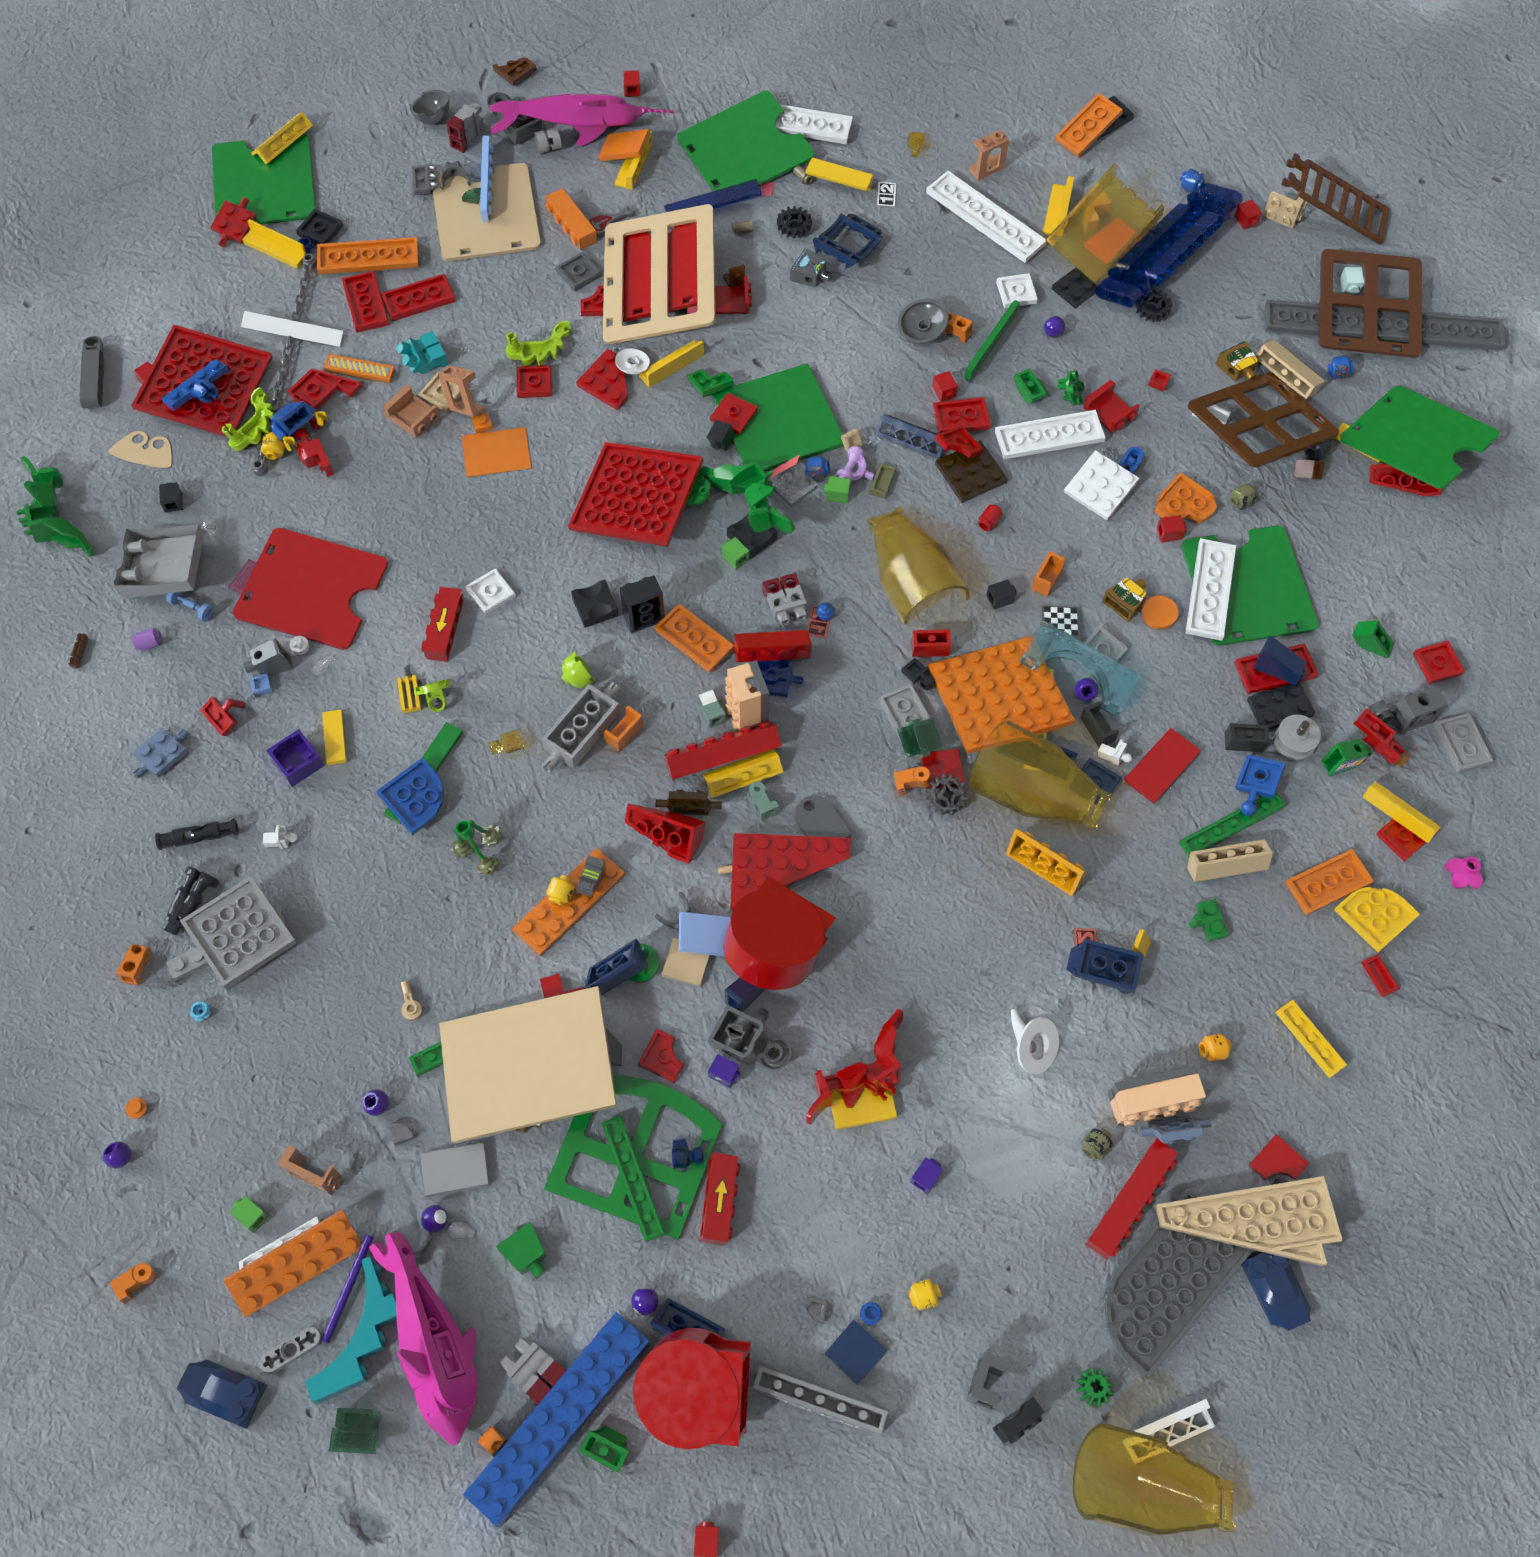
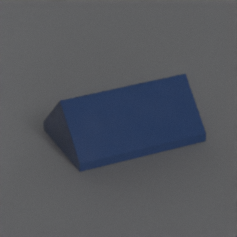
M634 939L591 966L584 989L598 986L600 994L603 995L649 967L639 941Z
M667 1298L650 1324L652 1330L665 1337L672 1332L686 1328L709 1330L721 1337L725 1331V1328Z

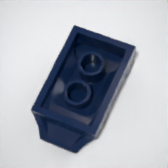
M1084 939L1078 946L1071 948L1066 970L1075 977L1116 988L1123 994L1135 993L1144 954Z
M1262 1253L1242 1263L1241 1266L1271 1326H1280L1289 1331L1311 1321V1308L1289 1264V1258Z
M209 1360L188 1364L177 1386V1390L182 1395L186 1404L247 1429L267 1384Z

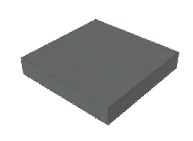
M584 252L556 266L557 273L575 292L602 277V272Z

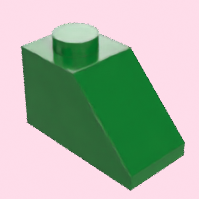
M1378 620L1357 623L1352 636L1358 645L1372 653L1389 658L1394 642Z

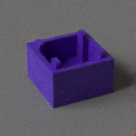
M300 729L266 750L273 763L292 787L325 766L319 754Z

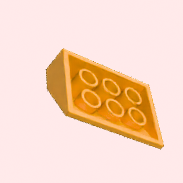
M1021 829L1014 830L1006 855L1070 896H1073L1088 871L1082 865L1068 860L1067 856L1063 853H1057L1051 849L1047 843L1038 841L1031 833L1024 832Z

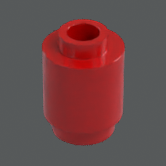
M988 505L979 517L978 526L987 532L993 529L1003 516L1001 508L997 505Z

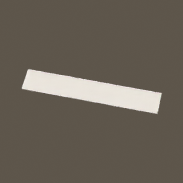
M244 311L241 324L243 328L283 336L290 335L293 338L340 347L343 331L247 311Z

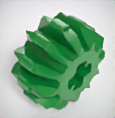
M1091 1367L1088 1369V1373L1085 1371L1081 1372L1083 1379L1078 1378L1076 1380V1383L1082 1386L1077 1388L1076 1392H1083L1084 1395L1080 1397V1400L1084 1401L1088 1398L1087 1405L1089 1407L1094 1402L1097 1408L1101 1407L1102 1402L1105 1404L1109 1403L1107 1396L1114 1395V1392L1108 1389L1113 1387L1114 1383H1107L1106 1380L1110 1375L1106 1374L1102 1377L1103 1371L1101 1368L1095 1373V1370ZM1093 1383H1097L1096 1387L1099 1388L1096 1392H1093L1094 1389L1090 1386Z

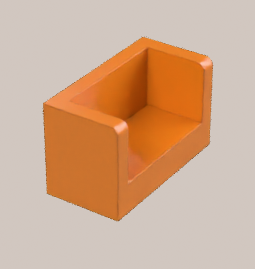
M1049 551L1034 578L1031 590L1048 597L1063 570L1066 559Z
M630 706L625 708L626 715L611 732L608 730L603 732L605 742L618 752L643 727L642 715Z

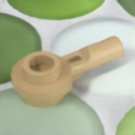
M409 981L401 982L405 1003L402 1006L401 1012L407 1020H415L421 1015L422 1007L418 1001L413 1000Z

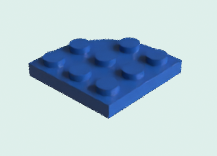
M423 757L376 791L377 796L412 836L436 817L443 802V788L440 778Z

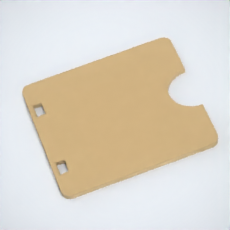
M525 163L495 166L493 177H490L493 190H490L492 192V202H489V205L491 204L492 215H489V222H482L481 182L470 180L471 185L468 186L467 180L464 177L452 176L445 180L444 190H442L440 187L442 173L436 174L438 177L434 182L438 183V186L433 189V197L443 260L455 261L536 250L541 246L529 172ZM522 244L520 247H512V245ZM464 251H471L468 254H461Z

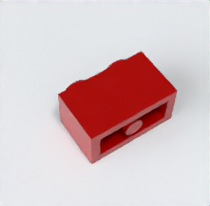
M950 629L913 630L911 638L912 657L949 656L951 650Z

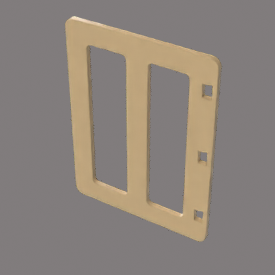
M706 204L610 223L606 226L603 340L606 344L707 327L715 323L714 209L712 205ZM697 222L698 310L696 313L668 317V229L673 226ZM651 231V320L623 326L624 237ZM614 240V245L609 246V241ZM609 280H613V285H609ZM608 321H613V326H608Z

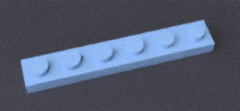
M489 136L482 137L480 198L482 222H489V215H492L491 204L489 205V202H492V192L490 190H493V184L490 177H493V168L491 167L493 165V155L491 153H494L493 143H490Z

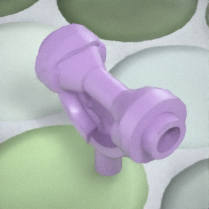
M859 446L850 447L848 450L849 462L845 468L837 471L835 477L849 478L850 484L852 481L861 480L862 476L872 480L874 474L866 470L867 464L864 459L865 453L863 449ZM857 463L858 470L856 472H852L854 465Z

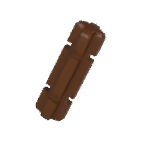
M77 634V642L74 643L71 652L72 657H70L68 665L72 668L80 667V660L86 647L84 644H87L88 641L86 634Z

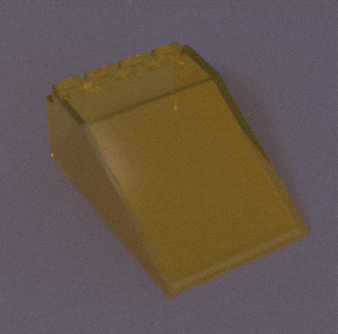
M1115 163L1045 240L1094 284L1142 241L1158 223L1164 211L1162 204L1156 211L1152 207L1146 211L1145 209L1149 205L1140 197H1137L1134 201L1133 199L1136 194L1126 186L1121 190L1124 183L1116 177L1117 165Z

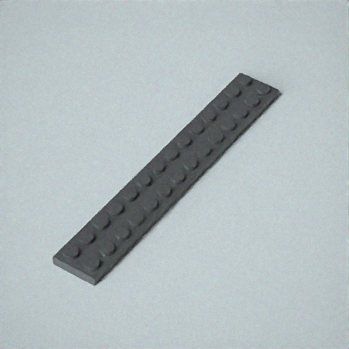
M1266 300V331L1319 335V304ZM1333 305L1332 335L1363 339V309ZM1378 310L1377 339L1408 343L1409 315L1404 312ZM1422 313V344L1503 350L1505 344L1502 319Z

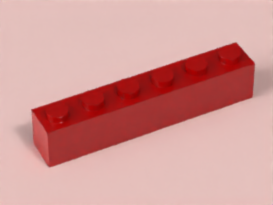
M766 720L760 722L759 726H746L741 728L739 732H726L719 738L709 737L703 743L697 744V742H693L680 750L679 748L670 749L668 753L664 754L669 776L672 779H677L781 747L777 726L773 722Z
M1156 1138L1085 1245L1106 1260L1111 1255L1115 1257L1121 1249L1119 1243L1122 1238L1126 1240L1133 1231L1130 1227L1133 1221L1138 1222L1144 1214V1211L1141 1209L1145 1203L1149 1205L1154 1199V1189L1156 1186L1161 1188L1167 1179L1164 1174L1167 1170L1171 1172L1178 1161L1175 1158L1178 1152Z

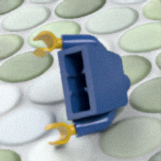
M304 401L290 403L270 418L273 422L271 424L272 431L281 441H284L287 450L292 451L290 445L293 444L297 447L294 438L288 437V435L294 433L314 416L317 419L318 425L323 426V420L328 421L327 415L323 411L317 412L315 408Z

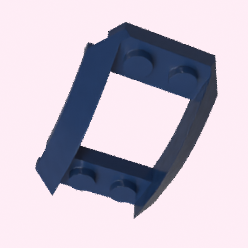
M841 213L826 231L821 233L818 238H813V244L816 254L823 250L825 254L832 255L839 262L846 263L845 270L865 259L882 239L881 229L855 214L845 216ZM846 226H849L853 231L860 232L865 238L871 239L856 254L834 241Z

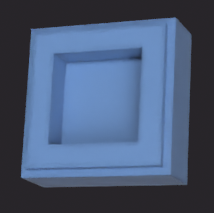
M268 673L250 677L254 696L273 692Z

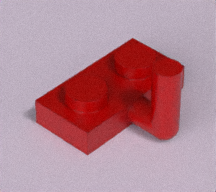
M210 697L200 711L221 736L227 737L238 723L228 711L231 707L244 708L245 702L228 699L222 705L216 697Z

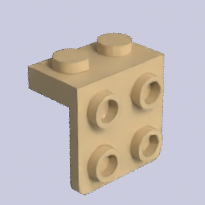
M1273 191L1269 196L1263 216L1293 228L1297 221H1301L1304 215L1302 210H1305L1308 202L1300 197L1294 200Z

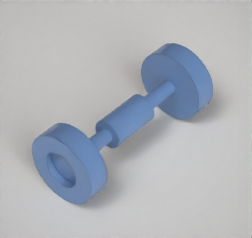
M183 592L167 593L166 601L168 603L176 605L179 601H182L185 606L193 610H199L197 617L204 622L208 621L214 613V606L209 603H204L199 607L194 601L182 598Z

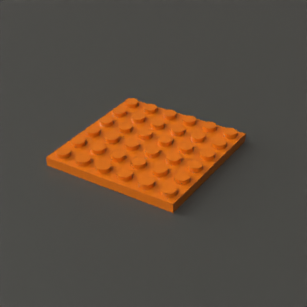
M1032 636L941 660L927 666L930 676L935 679L937 691L967 754L1070 726L1075 722Z

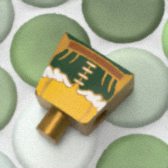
M1246 340L1219 353L1216 365L1234 381L1243 377L1246 380L1257 377L1254 371L1258 360Z
M1125 578L1105 592L1102 602L1129 623L1146 597L1147 593L1143 589L1147 584L1143 579H1138L1134 583L1129 578Z

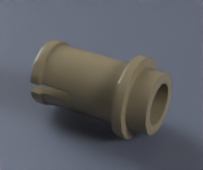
M800 165L794 168L793 174L801 179L803 184L809 185L812 182L813 177L806 174V171Z
M736 220L732 223L733 233L753 231L752 220L737 222Z

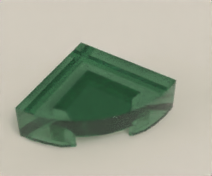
M473 188L466 191L462 196V202L478 204L481 198V188Z

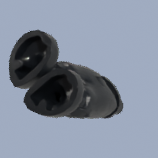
M189 866L185 870L186 878L183 886L179 887L175 892V897L165 917L167 922L163 927V930L176 936L181 928L184 929L180 920L194 912L201 904L203 891L207 887L216 888L220 883L219 880L211 875ZM197 881L194 890L191 892L190 890L193 884Z

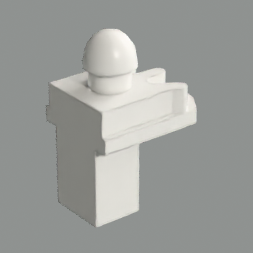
M1120 739L1116 749L1102 743L1098 750V757L1111 761L1112 764L1118 766L1122 760L1127 763L1132 761V756L1129 753L1126 754L1127 743H1124L1122 739Z
M277 825L275 832L263 833L264 847L289 848V842L292 843L298 839L297 834H289L286 826Z

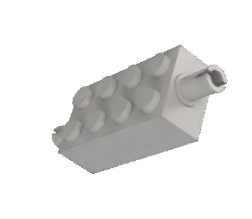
M611 682L603 693L588 684L542 738L543 747L551 753L541 765L545 771L548 769L547 772L551 773L560 761L574 769L600 739L603 732L620 715L619 703L613 700L621 690L617 684L615 685L614 682Z

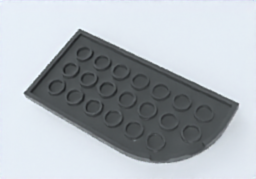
M1187 1188L1176 1201L1197 1198V1196ZM1158 1222L1120 1266L1107 1290L1105 1299L1106 1324L1111 1339L1123 1358L1145 1379H1148L1253 1250L1161 1228Z

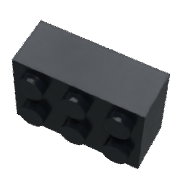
M655 575L644 577L637 582L627 583L620 587L623 617L631 634L654 626L665 617L663 592Z

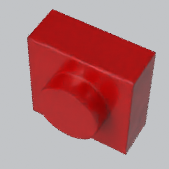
M1155 369L1148 386L1164 392L1171 375Z

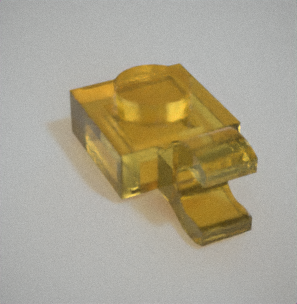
M909 132L908 148H912L911 157H918L919 149H924L925 133Z
M519 729L500 734L501 740L489 742L492 755L501 752L503 749L506 754L524 749Z

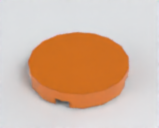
M1157 595L1150 597L1145 601L1141 609L1143 621L1149 627L1157 630L1159 628H1164L1165 630L1172 627L1178 618L1177 605L1165 596Z

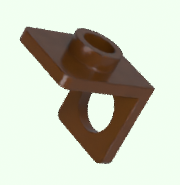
M742 264L729 268V273L723 274V278L730 288L744 284L745 265Z

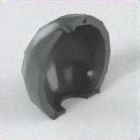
M437 89L422 92L420 97L410 104V111L415 119L421 123L436 124L444 120L448 114L450 106L449 96L447 92Z

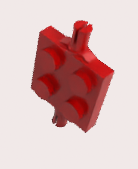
M243 197L239 205L224 201L210 227L212 231L222 236L218 243L219 246L224 248L228 240L243 243L242 239L250 230L248 220L255 221L257 217L256 213L246 209L249 203L247 198Z

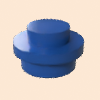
M868 1302L862 1306L860 1317L864 1323L875 1325L882 1317V1310L878 1304Z

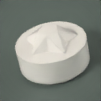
M303 636L294 637L289 644L291 651L295 655L307 653L310 647L308 640Z

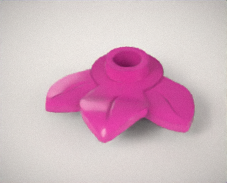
M1466 857L1463 860L1453 858L1445 864L1444 869L1452 873L1451 884L1454 888H1464L1469 884L1477 890L1482 885L1481 863L1477 858Z

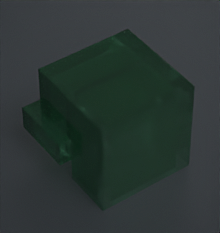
M919 718L908 721L907 726L897 729L906 758L918 755V758L930 755L931 750L942 747L933 718L919 721Z
M337 1408L335 1427H332L329 1452L376 1455L380 1412L374 1409Z

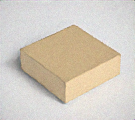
M853 429L841 436L846 452H848L850 447L863 446L858 429Z

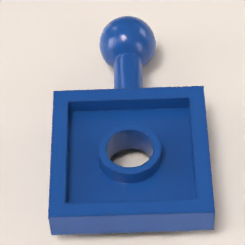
M1247 754L1236 783V790L1250 793L1248 800L1241 805V812L1244 815L1251 816L1256 812L1255 801L1258 795L1274 799L1286 767L1285 763ZM1257 774L1266 775L1264 779H1257L1255 776Z

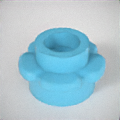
M206 1002L194 1003L190 1011L191 1017H194L196 1021H203V1019H207L211 1014L210 1005Z

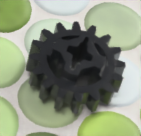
M788 206L786 211L782 209L781 213H778V230H781L782 235L786 233L788 238L790 235L793 236V239L797 235L802 238V234L807 235L808 231H811V214H807V209L802 211V207L796 209V206H793V209H790Z
M1153 288L1150 292L1146 289L1145 293L1141 292L1140 296H1137L1135 308H1137L1136 313H1141L1140 318L1145 316L1146 321L1152 319V322H1155V319L1161 322L1162 318L1167 319V316L1170 315L1173 305L1170 302L1171 298H1166L1167 293L1161 294L1162 290L1156 292L1155 288Z
M941 774V779L936 776L934 777L935 783L929 782L931 789H927L926 792L930 793V796L926 797V800H931L929 807H936L934 812L941 810V815H945L946 811H948L949 815H953V810L956 812L960 811L958 806H965L962 801L968 799L964 795L968 789L962 788L965 782L959 783L960 777L958 776L952 779V774H949L947 778L945 774ZM948 782L953 783L958 789L951 787ZM941 784L938 793H935L936 787ZM946 791L951 793L948 799L943 797V793ZM956 796H959L957 803L953 805V800ZM936 800L942 801L945 807L938 804Z

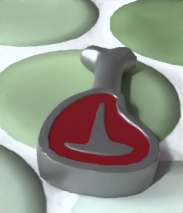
M625 206L623 211L615 215L597 214L588 218V221L596 230L597 237L605 236V228L608 224L615 223L627 216L633 217L635 212L630 210L629 206Z

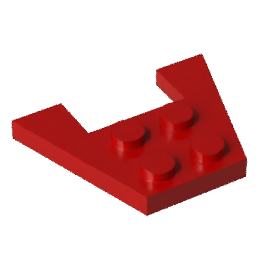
M311 368L288 390V393L294 402L304 401L317 410L338 389L352 398L363 385L362 382ZM315 416L308 420L315 432L321 427V425H318Z

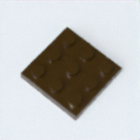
M981 440L978 443L984 450L979 455L968 458L963 453L956 451L935 461L936 467L961 503L1002 486L1008 481Z

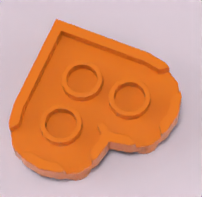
M1180 472L1159 495L1156 501L1155 513L1161 518L1181 515L1183 521L1189 518L1197 523H1203L1204 520H1208L1213 516L1217 505L1214 500L1215 496L1210 491Z

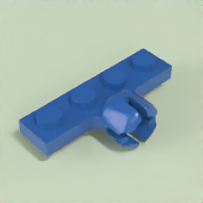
M215 359L188 380L182 382L173 391H170L162 398V401L174 411L193 397L198 398L204 403H211L212 400L209 398L215 400L218 396V389L213 382L229 370L225 364Z

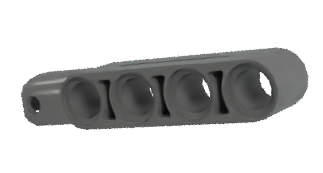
M90 336L83 340L80 403L82 408L102 407L104 379L103 342L98 336Z

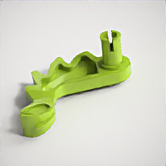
M561 321L555 325L551 337L546 341H518L515 332L513 334L512 332L507 333L508 345L505 348L507 357L512 360H521L523 366L530 365L535 360H537L538 366H541L546 362L549 355H552L556 360L557 349H564L562 339L568 337L570 332H572L570 322Z
M256 388L251 395V403L256 409L254 416L238 431L231 424H226L229 430L225 426L222 428V432L229 438V446L234 451L243 450L251 443L258 444L261 439V432L270 433L269 420L274 415L272 412L274 407L270 403H266L268 396L261 388Z

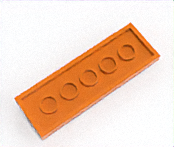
M417 237L317 244V271L319 275L419 267Z
M598 848L589 856L604 860L606 870L593 897L577 893V885L586 865V859H584L567 876L572 879L571 883L575 885V890L569 903H564L562 906L548 900L549 896H546L512 928L513 932L540 957L625 876V872Z
M342 1209L225 1277L223 1282L246 1318L359 1251L362 1241Z

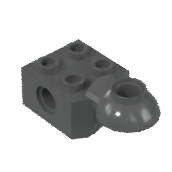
M496 92L488 97L487 105L490 109V105L496 102L507 100L522 101L526 99L524 97L511 99L507 94ZM493 112L497 116V122L503 119L501 112ZM519 114L516 120L503 131L517 145L533 137L534 132L541 131L543 120Z
M1434 686L1422 688L1415 694H1406L1400 701L1388 704L1383 700L1372 704L1368 710L1384 723L1393 719L1403 734L1435 722L1448 703L1438 687Z
M726 1005L708 1039L713 1048L746 1064H750L758 1059L761 1065L769 1070H780L787 1065L791 1057V1048L784 1039L778 1037L767 1038V1028L762 1021L729 1005ZM779 1051L780 1055L778 1058L772 1059L771 1054Z

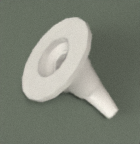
M1012 1009L1011 1020L1018 1043L1017 1054L1021 1067L1030 1074L1045 1072L1053 1064L1058 1052L1059 1034L1055 1024L1049 1019L1041 1017L1035 1018L1026 1024L1021 1019L1018 1010Z

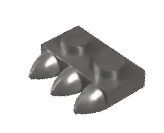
M432 164L412 166L414 195L430 194V191L438 186V183L434 182L438 176L432 173L437 169V166Z

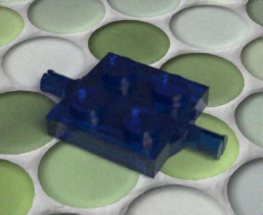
M757 661L769 695L788 697L791 683L803 685L804 677L793 676V661Z

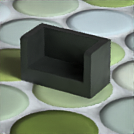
M1100 701L1085 707L1080 717L1099 748L1102 743L1108 745L1115 742L1119 734V730H1112L1101 714L1100 708L1102 703Z
M1230 723L1225 731V750L1264 752L1269 744L1268 725Z

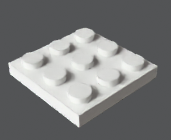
M1095 450L1066 486L1064 493L1108 521L1137 484L1139 478Z

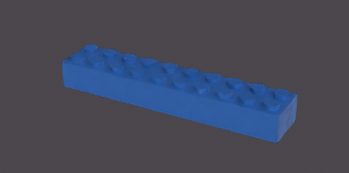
M615 1312L466 1490L463 1496L496 1527L500 1528L651 1345L650 1341L621 1315Z

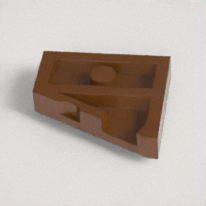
M526 57L507 61V65L499 67L498 64L493 65V70L512 86H515L537 71L536 65Z

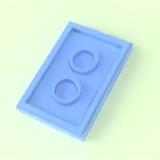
M681 912L679 914V952L725 957L723 940L730 917Z

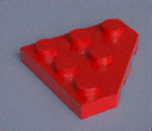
M607 348L576 381V385L618 411L628 400L624 372L616 366L615 358L617 354Z

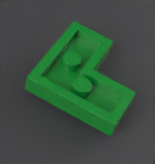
M703 369L688 374V381L703 398L734 386L733 379L726 371L712 377Z

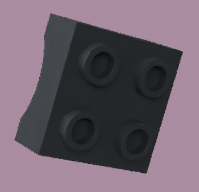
M748 513L739 522L727 527V537L730 540L736 537L749 550V559H751L777 540V531L772 527L762 532H754L749 524Z
M605 579L590 587L571 591L572 600L584 628L619 616L618 607Z
M1032 1397L1021 1405L1018 1414L1014 1418L1003 1420L993 1428V1431L1003 1444L1008 1441L1013 1444L1025 1435L1022 1431L1023 1429L1027 1428L1030 1430L1042 1421L1040 1416L1045 1412L1035 1398Z

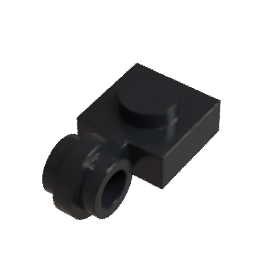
M913 658L902 668L901 673L914 684L921 680L920 685L924 690H932L935 687V679L930 675H925L928 673V668L916 658Z

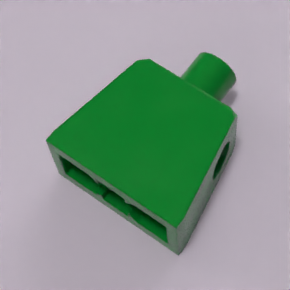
M531 1222L496 1246L498 1251L521 1275L530 1270L534 1278L537 1279L546 1272L540 1262L547 1255Z

